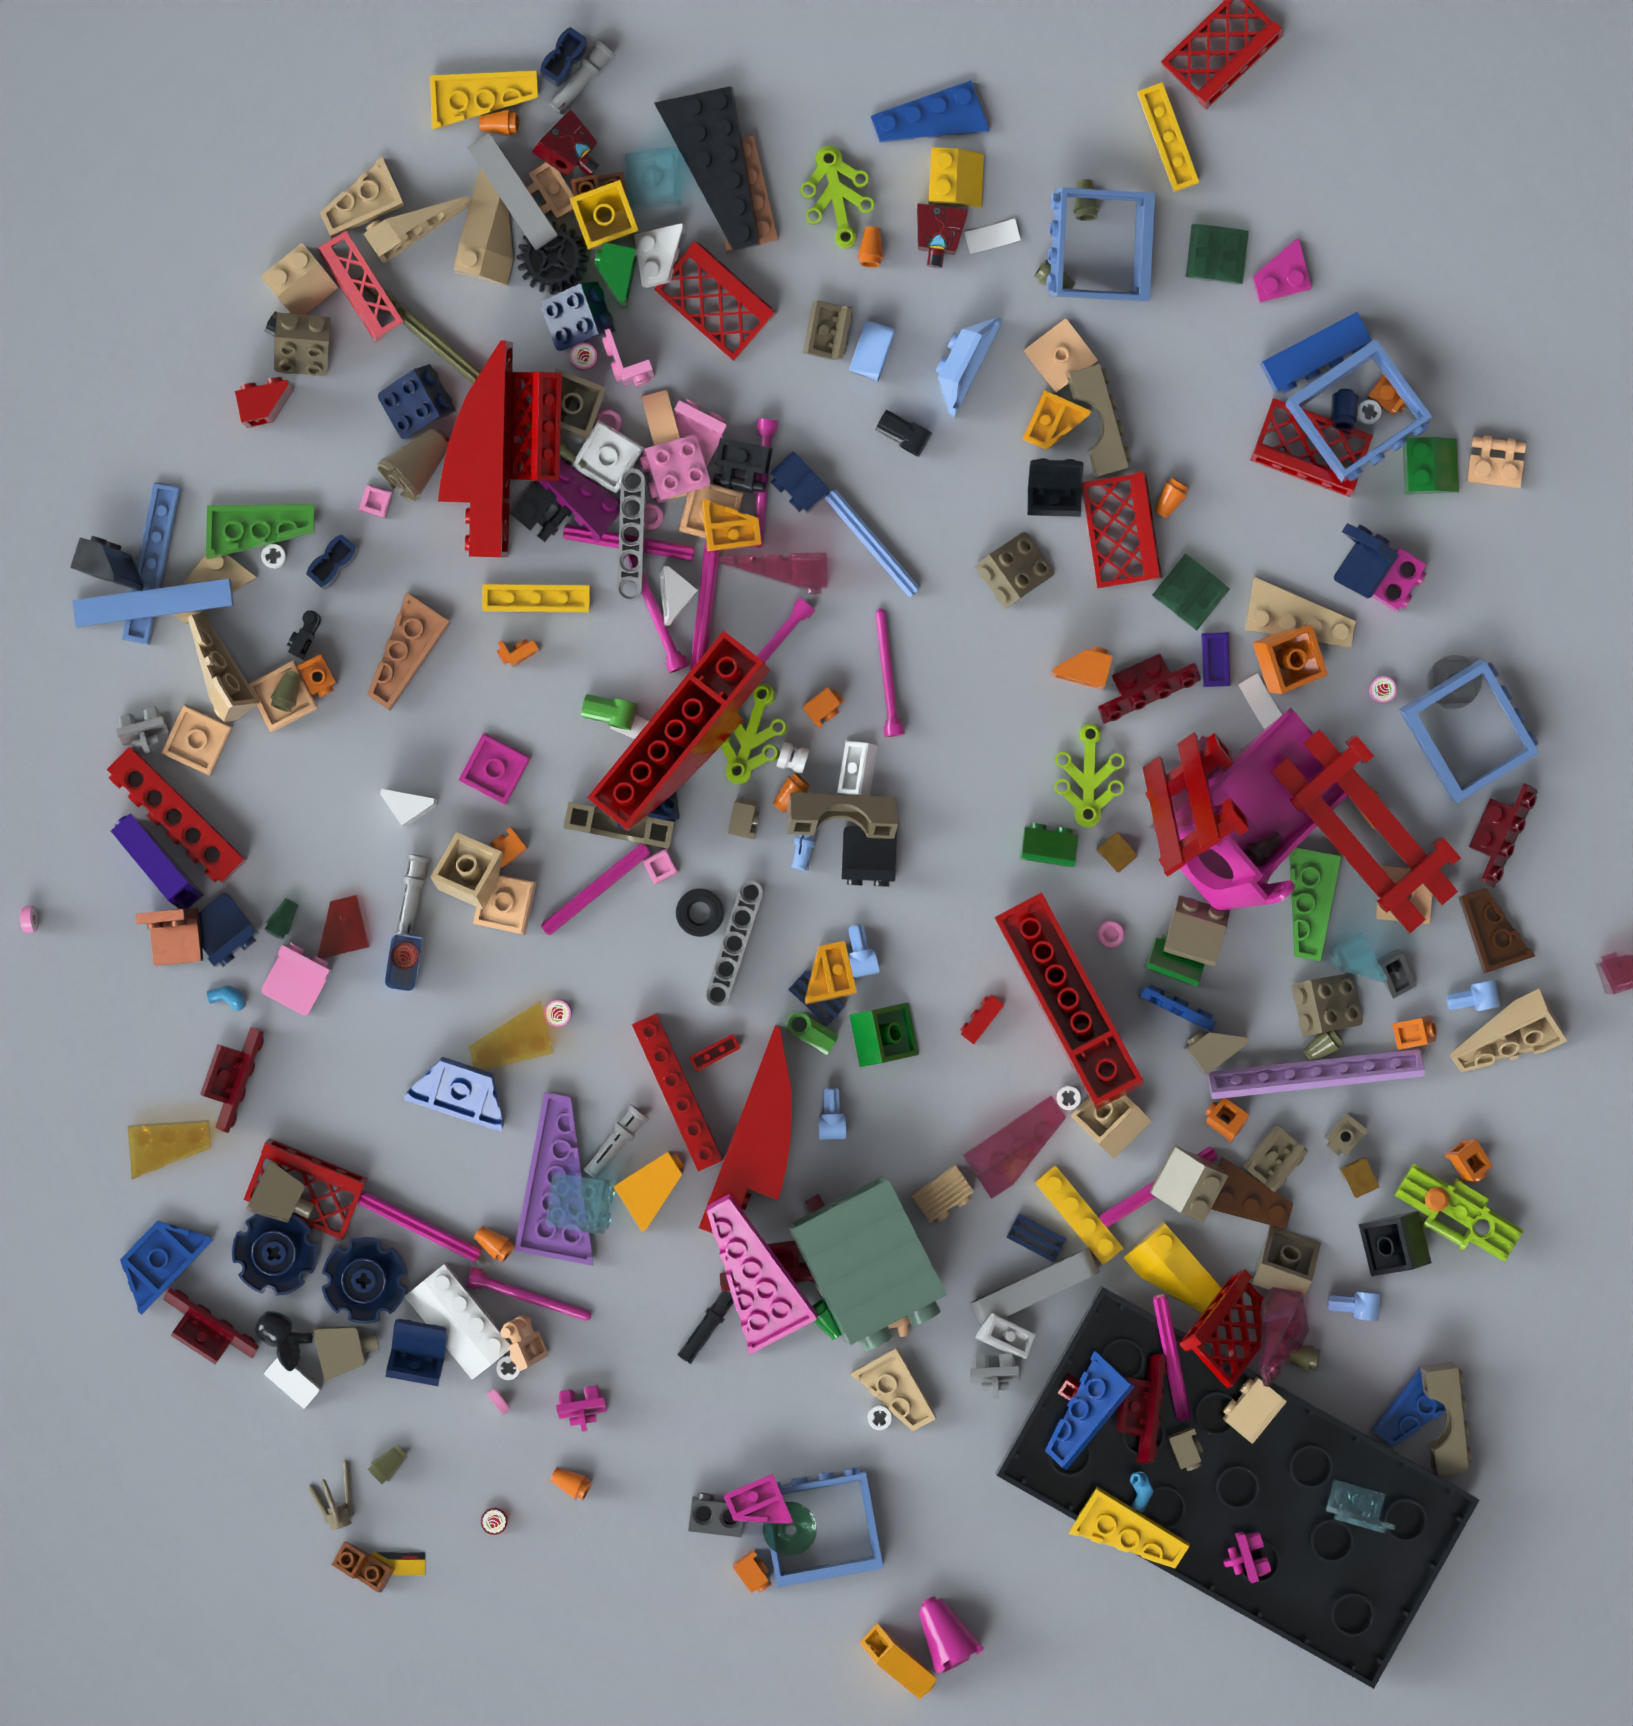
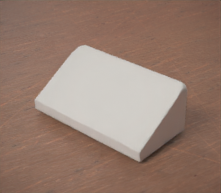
M845 741L837 793L870 796L878 750L877 745Z
M991 1313L975 1338L1008 1354L1012 1353L1014 1357L1027 1359L1036 1334Z
M278 1357L264 1373L303 1409L322 1389L297 1366L291 1372L287 1371L280 1364Z

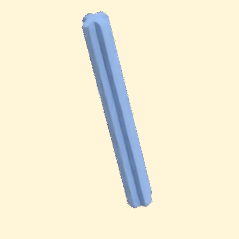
M836 489L830 491L825 496V499L909 597L917 593L920 589L918 584Z

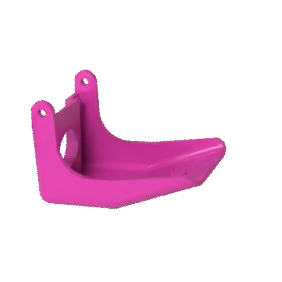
M1291 707L1232 757L1233 765L1225 770L1223 767H1220L1208 778L1216 816L1223 812L1221 803L1231 798L1245 814L1249 830L1241 836L1236 830L1210 849L1204 853L1202 852L1180 868L1207 902L1217 910L1222 911L1277 903L1285 899L1295 888L1292 880L1268 884V881L1277 867L1317 825L1303 809L1299 812L1289 801L1292 796L1271 773V770L1288 757L1309 782L1324 767L1303 744L1313 733ZM1335 782L1320 796L1334 810L1347 797V794ZM1188 800L1175 813L1180 840L1196 830L1190 800Z

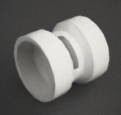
M784 741L776 767L782 769L788 767L793 769L795 773L802 775L810 749L804 747L798 749L793 747L791 743ZM792 753H794V756H793V759H792V763H791V762H789V761H790V758H791Z

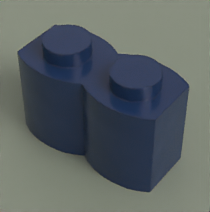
M571 27L566 29L559 36L555 50L551 51L544 58L540 68L542 77L556 87L564 84L571 74L572 65L578 63L587 50L586 37Z
M794 451L770 473L773 478L770 483L780 493L785 490L792 497L789 503L799 513L804 510L808 514L830 492L827 485Z
M339 535L330 541L324 555L317 557L310 564L306 575L322 589H326L336 582L341 569L348 567L356 559L359 549L346 537Z

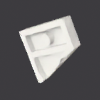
M683 223L634 234L641 283L644 288L671 282L674 272L673 265L680 251L678 249L682 233L685 234L686 226Z

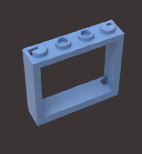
M1055 188V193L1051 196V209L1054 210V216L1049 226L1052 247L1048 251L1051 274L1047 277V290L1050 291V297L1150 301L1155 193ZM1067 197L1137 201L1132 292L1062 289Z
M1376 339L1288 398L1286 402V407L1341 483L1346 479L1353 481L1363 474L1362 469L1368 464H1371L1373 467L1385 459L1384 454L1390 449H1393L1395 452L1407 443L1406 438L1412 434H1415L1416 437L1421 435L1429 428L1427 424L1432 418ZM1373 359L1417 420L1347 468H1344L1301 407Z
M1481 659L1398 709L1450 799L1455 803H1459L1539 753L1536 745L1539 744L1536 737L1531 731L1527 732L1522 724L1525 722L1524 716L1518 708L1514 709L1509 701L1512 699L1510 692L1505 685L1500 686L1496 677L1499 674L1491 662L1487 664L1486 661ZM1482 674L1525 749L1460 788L1417 713Z
M860 1467L844 1469L845 1474L834 1476L833 1472L818 1474V1479L807 1480V1476L791 1479L792 1484L781 1485V1482L777 1481L782 1495L860 1481L873 1553L871 1557L783 1572L775 1523H766L777 1588L883 1569L866 1470L860 1471Z

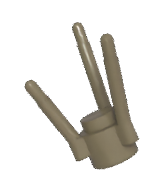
M347 1460L343 1462L345 1508L343 1503L335 1505L325 1479H322L321 1483L330 1506L329 1508H326L314 1486H309V1490L319 1506L325 1522L330 1524L331 1530H337L352 1524L350 1516L354 1515L351 1503L350 1473Z

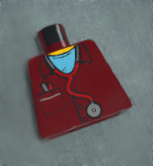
M571 109L546 133L532 151L534 155L566 176H569L577 167L588 176H591L600 166L589 155L597 145V141Z
M918 203L916 211L918 250L928 252V267L943 268L944 254L955 255L968 210Z

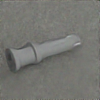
M599 40L595 42L596 46L589 55L580 60L581 66L549 103L559 114H563L593 76L597 77L601 74L600 70L606 62L616 56Z
M407 854L409 862L406 875L402 879L403 883H405L396 934L413 936L421 887L426 885L427 880L424 879L427 863L431 861V858Z
M632 1104L628 1107L629 1111L620 1122L615 1123V1131L584 1168V1171L596 1180L626 1141L633 1140L635 1138L634 1133L643 1122L649 1120L642 1111Z

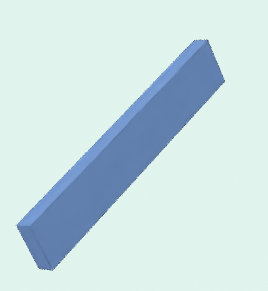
M154 482L136 568L144 586L143 590L157 589L162 586L181 487ZM155 617L126 621L122 640L150 645Z
M231 579L72 600L75 627L234 606Z

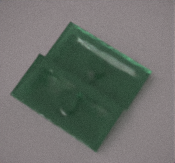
M1192 224L1186 278L1219 281L1236 285L1243 284L1249 231Z
M1184 554L1152 596L1197 631L1230 589L1187 554Z

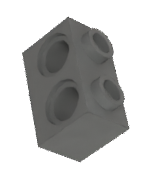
M698 1493V1497L692 1496L688 1527L690 1532L742 1538L743 1521L729 1523L724 1520L723 1513L729 1509L725 1499H714V1494ZM700 1506H707L711 1509L712 1515L708 1519L703 1520L697 1516L696 1510Z

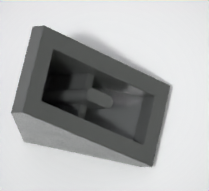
M1396 949L1373 962L1393 999L1417 986L1401 949Z

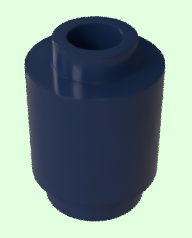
M1339 389L1338 392L1332 395L1330 420L1333 422V427L1337 430H1351L1357 422L1359 396L1351 389Z

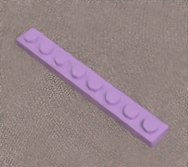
M1420 1049L1211 1071L1208 1074V1083L1212 1099L1424 1077L1425 1067Z

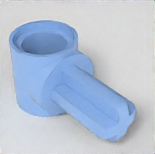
M863 924L849 927L848 931L853 953H849L850 955L848 956L853 978L880 973L875 949H869Z
M1496 980L1472 984L1469 991L1448 994L1446 997L1449 1010L1474 1006L1475 1010L1480 1011L1501 1006Z
M825 1088L823 1090L824 1114L819 1116V1140L846 1139V1115L840 1113L839 1089Z
M1357 1291L1354 1297L1330 1295L1327 1307L1329 1311L1352 1313L1354 1319L1378 1321L1381 1294Z

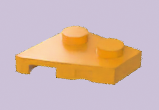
M1044 390L1022 440L1047 451L1086 419L1091 411Z
M708 499L701 500L707 551L762 545L757 517L719 505Z
M845 941L819 946L805 997V1004L856 994V986Z

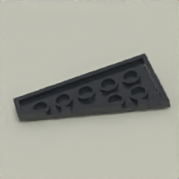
M729 86L654 102L733 250H740L759 246L760 239L733 87Z

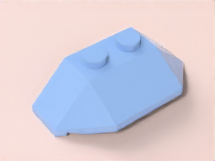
M997 317L964 328L959 335L954 333L948 345V348L952 350L947 359L942 357L936 369V372L940 373L938 383L949 416L955 418L1003 319Z

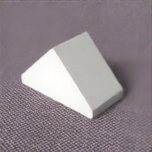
M663 566L659 578L664 623L667 626L671 625L698 590L672 568Z

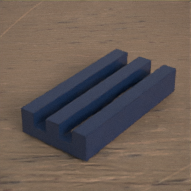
M806 970L788 990L828 1026L845 1006L837 998L830 999L838 1006L835 1010L824 1001L818 1002L830 1014L826 1018L812 1004H805V998L796 988L800 986L807 992L808 986L803 981L806 978L810 980L811 974Z
M1018 1214L1006 1237L1052 1262H1055L1066 1241V1238L1020 1214ZM1022 1221L1058 1240L1057 1245L1020 1227V1222ZM1018 1231L1054 1250L1052 1255L1014 1236L1015 1232Z

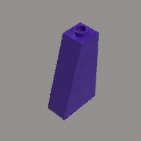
M130 813L128 816L121 817L115 823L111 833L170 903L179 909H188L204 895L139 819Z

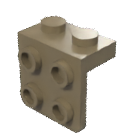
M277 312L274 370L286 374L327 375L331 317Z
M1026 532L1020 533L975 565L980 577L987 583L995 598L1002 604L1005 610L1054 575V570Z
M1351 973L1312 979L1292 985L1293 999L1296 1003L1303 1037L1362 1025V1013L1354 977Z

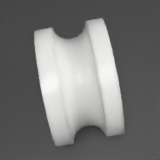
M1365 400L1358 406L1357 419L1362 424H1374L1381 416V407L1374 400ZM1368 405L1372 406V411L1376 413V416L1374 418L1371 416L1369 419L1364 418L1365 413L1362 412V408L1365 407L1366 409Z
M270 544L263 549L261 558L267 567L277 569L284 565L286 553L281 546ZM272 549H277L276 552L281 553V558H277V563L271 564L272 561L270 559L267 561V555L271 554Z
M1065 1086L1058 1091L1056 1100L1061 1108L1072 1110L1079 1105L1081 1096L1076 1088ZM1069 1090L1075 1093L1073 1096L1075 1103L1072 1105L1068 1103V1106L1062 1103L1064 1098L1061 1095L1064 1091L1069 1093Z
M510 1355L502 1357L497 1363V1374L504 1380L516 1378L520 1373L517 1366L513 1367V1369H516L514 1374L510 1372L504 1374L502 1372V1369H504L501 1366L504 1361L506 1363L512 1361Z
M876 1405L868 1412V1423L873 1429L884 1430L890 1425L892 1417L887 1407ZM879 1410V1413L884 1411L887 1414L884 1417L886 1421L884 1424L880 1425V1422H878L877 1425L873 1422L875 1419L873 1413Z

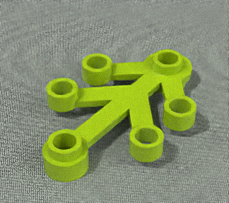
M824 146L816 154V170L808 182L803 183L800 188L803 198H813L816 194L817 185L824 175L827 174L828 186L815 206L806 212V220L811 225L819 224L822 219V213L832 200L838 230L835 233V242L838 247L849 249L856 242V233L848 225L843 198L856 205L863 214H869L873 211L874 201L870 197L860 196L840 183L837 171L852 179L853 184L858 188L865 187L868 184L869 177L866 172L857 171L844 163L841 152L836 147ZM831 154L834 157V161L826 163L824 156ZM863 175L866 181L863 184H859L855 180L856 176ZM811 186L813 193L806 195L803 192L804 187ZM869 201L871 208L864 210L861 207V203ZM811 212L818 213V220L811 221L809 214ZM844 232L849 233L851 236L847 242L842 241L840 238Z
M760 684L753 691L755 704L747 729L745 730L741 723L734 731L741 745L738 756L730 743L731 735L721 745L728 761L725 770L726 777L730 782L737 785L749 781L752 776V770L768 761H776L780 756L779 749L769 744L762 749L761 754L749 759L752 749L776 736H783L788 731V725L785 721L775 719L771 722L769 728L757 734L765 707L772 705L776 699L774 688L767 684ZM762 690L767 692L764 699L759 698V693ZM778 723L783 724V729L780 732L775 730V726ZM773 748L775 754L773 757L769 758L767 756V752L769 749ZM741 766L742 772L736 776L734 770L736 767Z
M1092 723L1085 724L1079 731V738L1084 743V774L1071 762V757L1068 753L1060 752L1055 756V764L1059 768H1063L1083 789V801L1070 789V783L1066 779L1057 780L1054 784V790L1057 794L1063 795L1075 808V820L1080 826L1085 828L1097 825L1101 819V809L1110 800L1121 795L1124 791L1122 782L1114 780L1108 784V790L1094 801V789L1111 773L1122 768L1125 760L1121 754L1115 753L1109 757L1108 763L1095 774V743L1100 740L1101 731L1097 725ZM1093 729L1095 737L1088 739L1085 735L1086 730ZM1060 755H1065L1068 758L1066 765L1058 763ZM1117 756L1121 759L1120 766L1115 767L1112 765L1111 760L1113 757ZM1065 782L1067 790L1060 792L1057 789V784ZM1113 783L1120 785L1121 790L1117 794L1111 791ZM1086 809H1090L1093 812V817L1089 820L1083 817V812Z

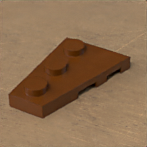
M1486 888L1459 897L1483 973L1535 957L1531 949H1528L1522 941L1518 931L1506 919L1505 913Z
M1221 1157L1219 1165L1226 1172L1228 1178L1211 1210L1287 1229L1293 1203Z

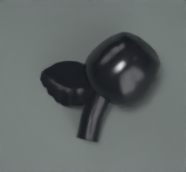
M267 1311L261 1315L256 1323L255 1332L265 1344L277 1347L276 1354L280 1364L287 1371L291 1372L297 1366L300 1359L301 1350L299 1349V1344L312 1343V1333L291 1332L293 1323L288 1316L275 1311Z

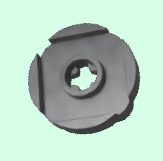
M1460 655L1443 657L1433 664L1428 673V691L1449 679L1452 674L1459 673L1473 663ZM1481 674L1435 703L1449 709L1467 706L1474 701L1480 692L1482 684Z

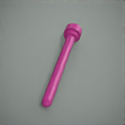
M757 419L756 430H759V435L761 436L760 446L771 448L772 437L775 436V431H778V420ZM769 471L768 474L758 473V481L766 482V490L764 493L757 492L755 517L759 520L762 545H755L754 547L756 548L762 547L764 542Z
M632 554L626 556L631 569L636 568L639 562L637 556ZM643 570L642 596L667 653L665 657L667 660L665 663L669 673H673L689 666L685 655H681L680 651L677 652Z
M801 597L793 604V614L757 655L762 661L766 662L801 620L804 621L807 617L810 618L816 611Z
M878 609L875 612L887 711V720H885L883 732L884 737H896L905 735L904 724H901V719H898L886 612L884 609Z
M475 1267L471 1269L466 1284L467 1288L476 1290V1288L482 1289L484 1287L584 1321L591 1319V1313L588 1310L486 1277L487 1274L482 1273L481 1269Z

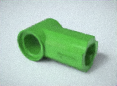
M586 694L581 717L605 722L615 728L631 730L637 704L615 698L610 700Z
M794 1012L787 1018L786 1027L791 1034L825 1055L830 1052L839 1037L838 1034L810 1018L805 1013ZM801 1016L806 1021V1027L804 1030L796 1032L792 1029L791 1023L795 1017Z

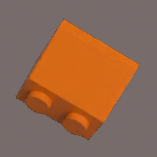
M1312 625L1277 632L1252 642L1268 693L1284 694L1328 675Z
M1093 646L1091 650L1086 649L1053 668L1050 676L1102 690L1106 684L1113 656L1108 655L1107 649Z

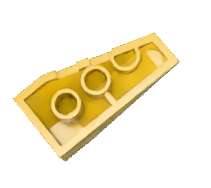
M1164 1222L1123 1257L1142 1279L1203 1313L1221 1289L1218 1283Z

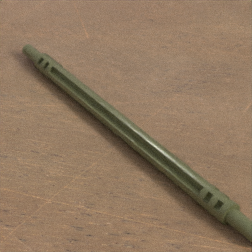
M362 274L357 280L362 281L364 274ZM366 276L365 282L371 283L369 278ZM364 286V289L376 298L375 302L377 303L379 294L376 289ZM384 289V292L402 318V324L471 383H474L481 370ZM381 299L380 305L386 306L383 300ZM521 408V417H522L523 414L525 413L524 410H523V408ZM530 422L526 425L528 431L531 428ZM560 438V455L572 465L577 455ZM582 459L578 463L581 469L587 464Z

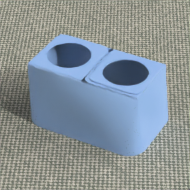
M866 320L849 368L850 371L878 382L895 334L893 333L895 328Z
M396 934L391 938L384 980L388 988L403 991L415 990L419 965L417 966L416 964L420 962L423 943L421 937ZM411 940L417 946L418 955L415 964L408 967L413 973V979L407 985H400L394 979L396 969L402 967L395 958V952L402 941Z

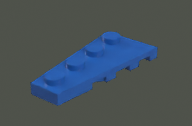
M972 80L871 116L879 143L989 132Z
M1094 1351L1091 1357L1092 1362L1087 1372L1084 1371L1079 1381L1081 1384L1075 1396L1071 1397L1067 1405L1069 1408L1064 1419H1060L1045 1449V1452L1064 1469H1068L1135 1387L1097 1351Z

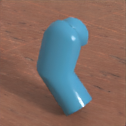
M228 985L207 991L210 1004L224 1000L232 1005V1009L235 1011H240L246 1006L244 994L232 986Z
M1135 1472L1131 1475L1130 1482L1134 1486L1137 1496L1131 1507L1144 1513L1154 1490L1149 1477L1144 1472Z

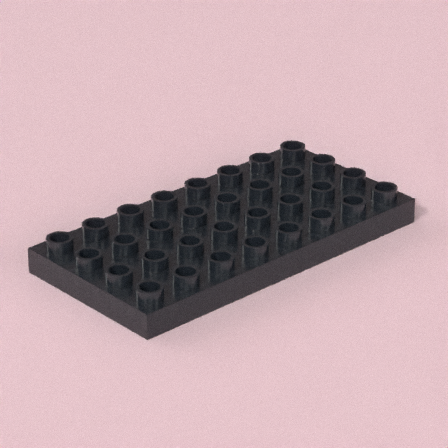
M1100 1285L996 1470V1476L1076 1520L1097 1487L1131 1507L1137 1496L1134 1486L1130 1482L1131 1475L1135 1472H1144L1149 1477L1154 1491L1144 1513H1140L1190 1543L1189 1548L1176 1568L1145 1559L1146 1561L1374 1689L1480 1500L1247 1367L1233 1386L1226 1388L1192 1349L1185 1352L1179 1345L1187 1333L1174 1327L1191 1418L1187 1421H1177L1168 1374L1166 1372L1162 1386L1164 1399L1160 1404L1159 1412L1161 1425L1157 1431L1156 1438L1158 1451L1153 1462L1144 1464L1137 1462L1140 1436L1116 1432L1118 1407L1068 1469L1062 1468L1045 1452V1449L1060 1419H1064L1069 1408L1067 1406L1069 1400L1057 1393L1059 1386L1066 1376L1070 1374L1080 1381L1084 1371L1087 1372L1092 1362L1091 1357L1094 1351H1097L1124 1377L1147 1381L1149 1357L1157 1354L1164 1355L1157 1317ZM1204 1344L1203 1348L1210 1356H1214L1213 1348ZM1222 1362L1223 1370L1230 1377L1232 1374L1230 1363ZM1258 1377L1287 1402L1252 1444L1223 1419L1226 1415L1223 1410L1232 1399L1237 1401L1243 1394L1240 1389L1248 1379L1254 1380ZM1193 1426L1196 1434L1192 1435V1439L1198 1438L1203 1453L1199 1454L1202 1466L1187 1471L1186 1468L1181 1469L1167 1436ZM1241 1531L1244 1534L1260 1533L1264 1547L1252 1550L1250 1553L1253 1560L1266 1556L1271 1568V1572L1258 1577L1259 1581L1254 1583L1249 1581L1244 1562L1240 1563L1243 1573L1235 1575L1233 1566L1225 1567L1223 1563L1224 1560L1230 1558L1228 1548L1235 1546L1237 1554L1241 1555L1235 1533Z

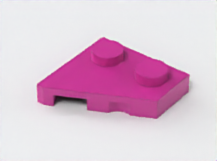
M1299 239L1294 240L1252 277L1259 303L1312 289Z
M774 1474L723 1495L734 1521L794 1523Z

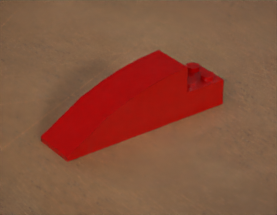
M500 340L465 397L447 446L441 473L438 502L470 503V508H466L465 523L469 524V535H465V551H469V557H509L513 342Z
M723 630L588 795L587 799L627 831L630 830L678 790L744 721L737 711L771 671L764 661Z
M1042 892L994 917L1072 1068L1075 1069L1096 1110L1143 1086L1144 1081Z
M774 1026L707 1205L731 1194L740 1208L746 1210L751 1194L747 1193L748 1189L776 1200L779 1199L786 1173L792 1123L791 1083L780 1026ZM706 1206L699 1229L713 1234Z

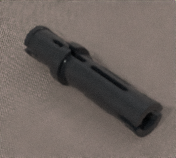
M722 1291L713 1305L706 1309V1315L677 1354L684 1361L692 1364L719 1323L722 1324L724 1322V1316L734 1303L731 1292Z

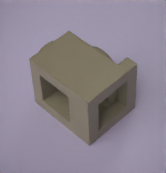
M741 798L740 803L734 802L728 834L755 839V833L750 832L751 828H757L760 813L755 812L757 801Z
M1345 1113L1324 1137L1329 1141L1326 1146L1338 1156L1341 1153L1348 1155L1361 1138L1366 1135L1368 1130L1349 1114ZM1345 1131L1350 1134V1139L1347 1142L1341 1140V1134Z
M1193 1426L1167 1436L1181 1469L1186 1468L1187 1471L1202 1466L1199 1454H1202L1203 1450L1198 1438L1192 1439V1435L1196 1434Z

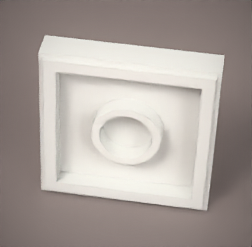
M598 420L589 438L576 456L574 464L572 463L571 466L617 494L621 488L623 473L633 468L644 447L601 420ZM581 459L585 463H587L586 466L582 469L581 466L578 465Z

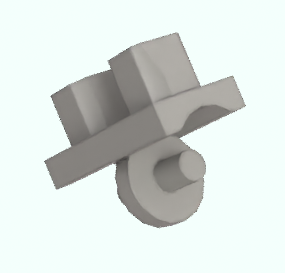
M157 707L145 709L143 711L145 721L136 723L133 714L119 716V728L116 729V732L123 746L132 744L133 749L143 747L145 754L151 753L150 745L159 742L158 736L169 734L168 725L163 716L160 715Z
M1012 1353L999 1355V1367L990 1368L988 1355L974 1356L973 1368H970V1383H982V1391H993V1398H999V1390H1009V1382L1007 1381H1019V1366H1016Z

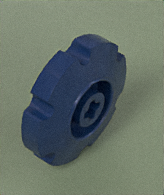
M294 1212L288 1222L255 1214L246 1220L247 1232L238 1231L232 1245V1261L242 1265V1271L238 1274L240 1279L249 1288L261 1294L266 1291V1288H272L276 1296L291 1293L305 1284L303 1274L305 1272L312 1274L316 1269L319 1259L318 1242H312L308 1237L309 1233L313 1230L308 1222ZM276 1246H278L280 1248L279 1254L281 1255V1257L276 1256L275 1258H272V1250L269 1248L271 1247L274 1249Z
M373 1237L353 1238L349 1240V1249L344 1250L341 1246H338L329 1255L324 1264L322 1274L327 1275L329 1278L328 1284L322 1286L324 1297L335 1313H339L341 1310L347 1311L349 1314L348 1320L351 1322L362 1324L377 1322L380 1320L381 1311H387L389 1314H392L400 1306L406 1295L407 1286L401 1283V1277L408 1274L406 1264L394 1247H391L389 1250H383L381 1239ZM363 1273H366L367 1278L372 1280L366 1287H363L362 1282H358V1278L362 1277Z

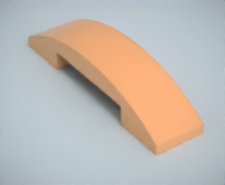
M664 390L641 396L654 446L680 439L668 391ZM688 493L671 497L668 500L686 496Z

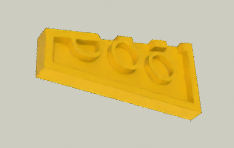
M537 70L430 75L432 128H440L538 98Z
M1099 1487L1095 1489L1068 1533L1077 1537L1080 1535L1089 1538L1091 1541L1099 1544L1104 1543L1116 1547L1117 1550L1126 1553L1131 1552L1141 1555L1142 1558L1172 1568H1176L1190 1545L1184 1539Z

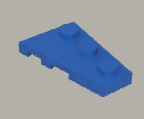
M1151 984L1149 988L1142 987L1138 997L1210 1032L1213 1031L1217 1023L1211 1020L1213 1014L1200 1008L1195 1012L1187 1008L1188 1002L1176 996L1171 1000L1163 996L1164 990Z
M1421 1367L1417 1369L1371 1429L1393 1448L1419 1431L1420 1427L1433 1418L1436 1419L1441 1416L1446 1410L1443 1403L1429 1399L1423 1392Z

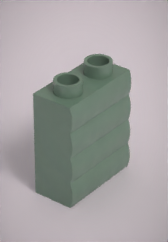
M881 1176L787 1225L844 1340L850 1345L860 1341L864 1351L871 1350L893 1337L888 1325L907 1316L911 1325L916 1326L930 1320L941 1312L936 1300L947 1294L889 1179Z

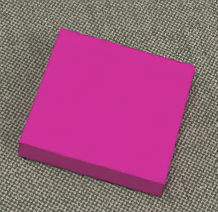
M483 733L459 781L507 805L531 758Z

